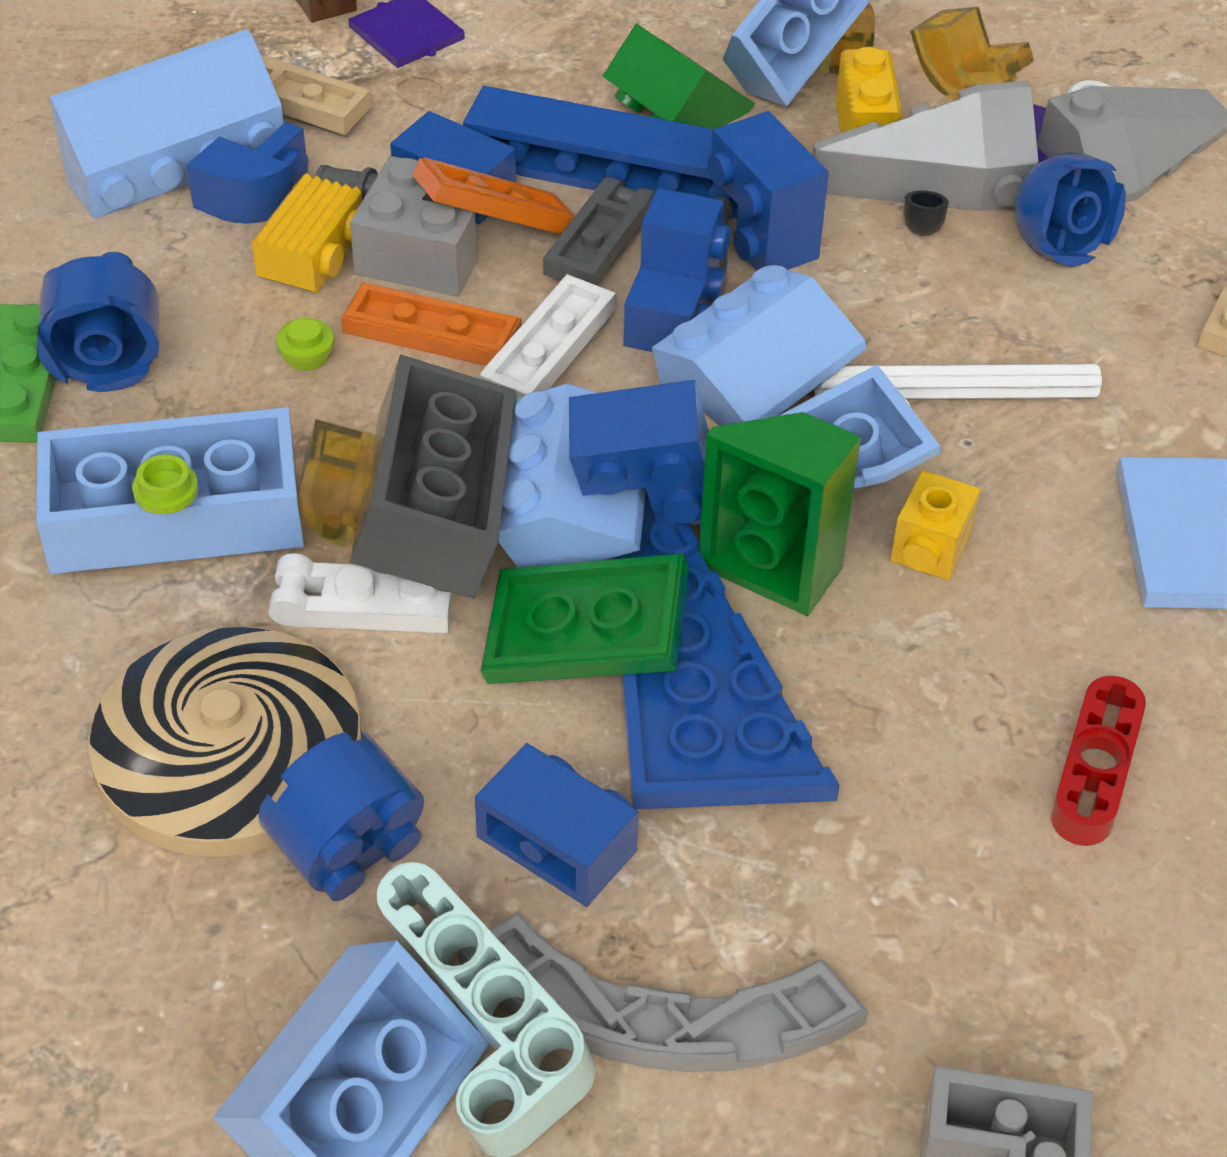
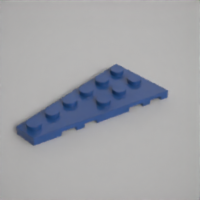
M646 491L640 550L611 559L684 553L689 571L676 671L621 675L632 807L637 810L837 801L838 781L829 766L825 768L822 766L811 747L812 736L802 719L797 721L782 696V684L740 613L735 614L725 597V586L717 572L709 570L698 550L699 541L688 523L670 522L657 524Z

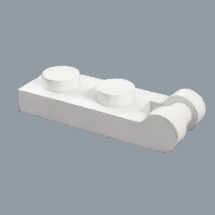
M286 554L278 560L275 581L279 588L271 594L268 614L274 622L280 625L426 633L449 632L453 600L452 592L439 591L428 585L390 574L378 573L370 568L356 564L313 563L312 560L302 554ZM305 593H315V594H322V595H321V597H320V596H307Z

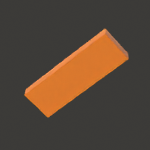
M419 158L412 174L431 199L441 204L560 235L575 217L553 192L429 158Z
M364 282L361 283L341 317L343 333L485 366L488 365L521 327V318Z

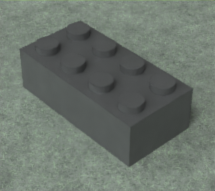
M400 354L379 412L349 563L370 568L378 573L390 574L428 585L439 591L452 592L472 599L475 598L498 544L516 390Z

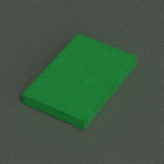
M684 553L500 569L480 670L487 684L676 671L689 571Z

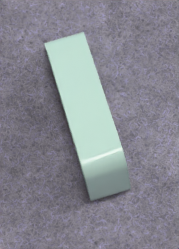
M417 862L399 864L389 870L380 881L377 889V904L399 943L496 1050L470 1072L460 1084L456 1095L457 1113L478 1148L486 1154L495 1157L515 1156L529 1147L585 1097L592 1088L596 1075L593 1057L577 1024L433 869ZM419 904L426 910L430 908L435 919L428 927L423 918L414 910L413 906ZM468 947L477 949L474 956L463 965H447L450 957L458 950ZM514 997L524 999L523 1005L518 1012L510 1017H492L494 1009L502 1001ZM558 1049L573 1051L571 1060L560 1070L552 1072L539 1070L541 1061L550 1052ZM505 1099L515 1102L512 1112L503 1121L490 1125L481 1123L483 1112L490 1104Z

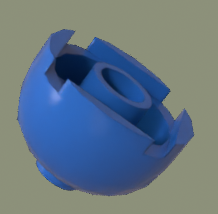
M1068 152L1048 157L1030 170L1023 179L1017 193L1014 216L1022 238L1032 250L1043 257L1072 267L1089 263L1096 257L1088 255V253L1096 250L1101 243L1109 245L1112 242L1124 217L1126 192L1124 184L1116 182L1112 171L1117 170L1111 163L1083 153Z

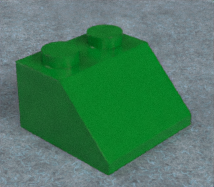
M637 23L602 75L619 88L614 95L616 99L637 113H640L643 107H646L653 112L650 117L716 129L749 113L755 105L749 98Z

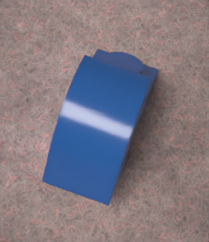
M285 122L255 150L219 136L186 165L193 208L233 223L249 224L267 221L292 190V186L308 172L309 160L306 154L304 128Z

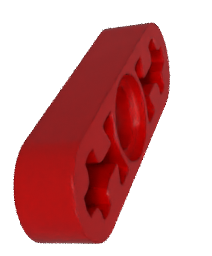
M1103 676L1091 682L1086 690L1051 812V822L1055 831L1062 838L1073 844L1082 846L1099 844L1110 835L1114 825L1146 707V698L1142 690L1134 682L1126 678ZM1107 704L1120 707L1115 728L1102 725ZM1088 749L1104 750L1114 757L1117 765L1109 769L1095 768L1085 762L1081 753ZM1083 789L1097 793L1090 817L1077 814Z

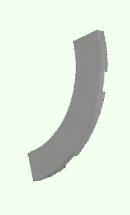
M519 913L489 929L577 1024L590 1053L610 1060L647 1068L676 1071H726L763 1066L797 1057L835 1042L866 1023L867 1009L822 959L798 972L775 981L737 989L734 996L690 998V993L658 990L630 983L625 988L586 972L587 966L575 961L555 948L538 934ZM468 947L458 950L459 962L462 965L468 962L474 956L477 949ZM517 997L508 998L502 1001L501 1004L515 1014L523 1005L524 999Z

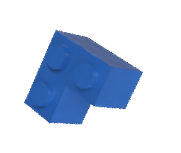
M770 111L713 129L711 155H709L707 160L708 171L712 181L718 187H722L738 204L737 227L733 233V243L739 257L743 261H748L756 271L769 265H778L789 270L819 259L829 171Z
M657 188L642 221L640 269L624 303L623 346L653 352L652 347L672 334L678 325L692 320L709 308L718 297L724 295L728 273L727 270L720 269L719 266L720 260H724L727 253L731 228L728 225L722 224L723 200Z
M695 380L569 397V459L583 496L595 494L614 495L625 490L646 488L657 524L670 522L683 524L701 519L706 435L709 430Z

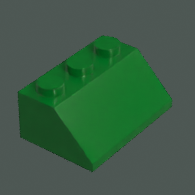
M804 412L712 427L706 435L699 552L711 572L716 571L719 577L808 617L843 568L861 436Z

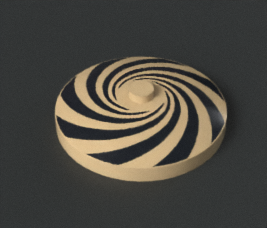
M245 626L218 627L188 633L156 646L133 661L115 678L101 697L93 714L88 737V754L95 784L101 799L115 819L132 834L156 847L174 853L199 857H230L265 850L276 846L259 824V810L266 795L268 794L276 803L288 787L280 776L295 760L318 743L344 732H347L354 741L361 740L362 729L359 705L355 692L340 667L318 648L297 637L275 630Z

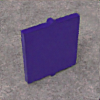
M427 0L379 2L377 7L348 19L349 28L397 68L425 56H435L436 51L465 39L464 30Z

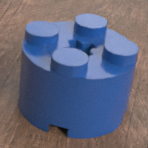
M107 252L102 256L82 257L66 262L58 268H53L44 275L40 293L37 340L38 354L44 367L58 380L68 384L69 377L87 383V390L96 392L116 391L130 387L141 381L148 374L149 365L155 357L157 358L159 350V297L152 281L141 270L133 266L132 260L127 255L120 252Z
M361 731V740L354 741L347 732H344L318 743L295 760L280 776L288 787L276 803L267 794L261 804L258 815L260 826L314 890L326 892L332 901H340L360 887L366 876L364 870L385 856L390 862L398 861L417 846L422 833L415 825L424 807V797L369 733Z

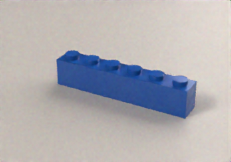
M484 85L463 121V126L516 148V175L590 190H596L606 176L623 180L625 187L636 191L640 187L655 191L657 188H663L708 198L722 196L731 201L733 205L732 218H737L738 204L722 187H718L712 181L708 171L707 160L709 155H711L713 129Z

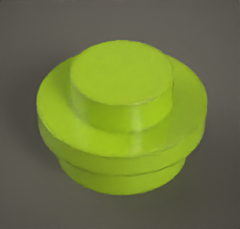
M307 317L298 318L285 324L278 331L276 336L277 350L292 368L313 370L321 367L328 361L330 353L334 348V334L330 326L320 320Z
M169 454L156 455L145 460L137 469L132 483L133 496L137 505L153 514H172L185 509L195 500L199 490L195 472L188 467L183 459Z

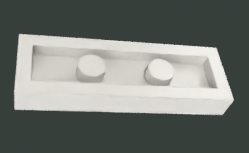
M566 274L481 371L479 379L516 390L515 399L524 397L534 391L550 389L616 310V293Z

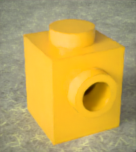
M922 470L897 518L890 561L919 572L950 580L973 531L981 488Z

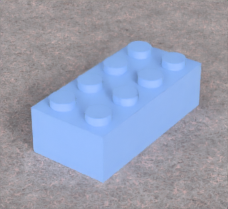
M289 407L38 432L36 524L49 573L58 574L303 548L296 459ZM169 454L180 457L197 476L199 487L197 497L188 507L172 514H153L140 508L134 500L132 483L137 469L145 460L156 455Z

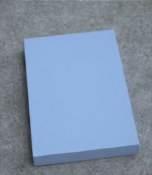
M1120 457L1116 473L1143 608L1227 609V459Z

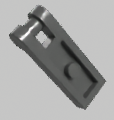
M606 176L543 257V275L562 280L568 274L598 285L642 226V221L656 191L645 187H640L636 191L625 187L623 180Z

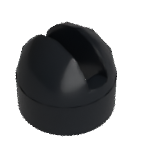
M918 190L908 193L905 196L903 209L906 226L912 233L919 236L933 235L941 229L945 222L949 203L948 199L942 194L933 191Z

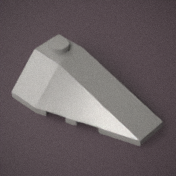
M1029 80L974 85L958 91L960 98L931 109L927 103L910 108L912 116L884 126L877 122H871L813 143L812 155L829 171L827 194L904 203L905 196L908 193L926 190L945 196L949 201L948 208L974 211L1015 208L1016 196L1023 179L1038 164L1032 87Z
M1091 86L1048 100L1037 147L1047 157L1074 152L1083 153L1111 163L1117 170L1112 171L1116 182L1124 184L1126 203L1136 200L1147 193L1151 183L1162 174L1168 177L1179 167L1180 161L1189 154H1199L1227 133V109L1207 89Z

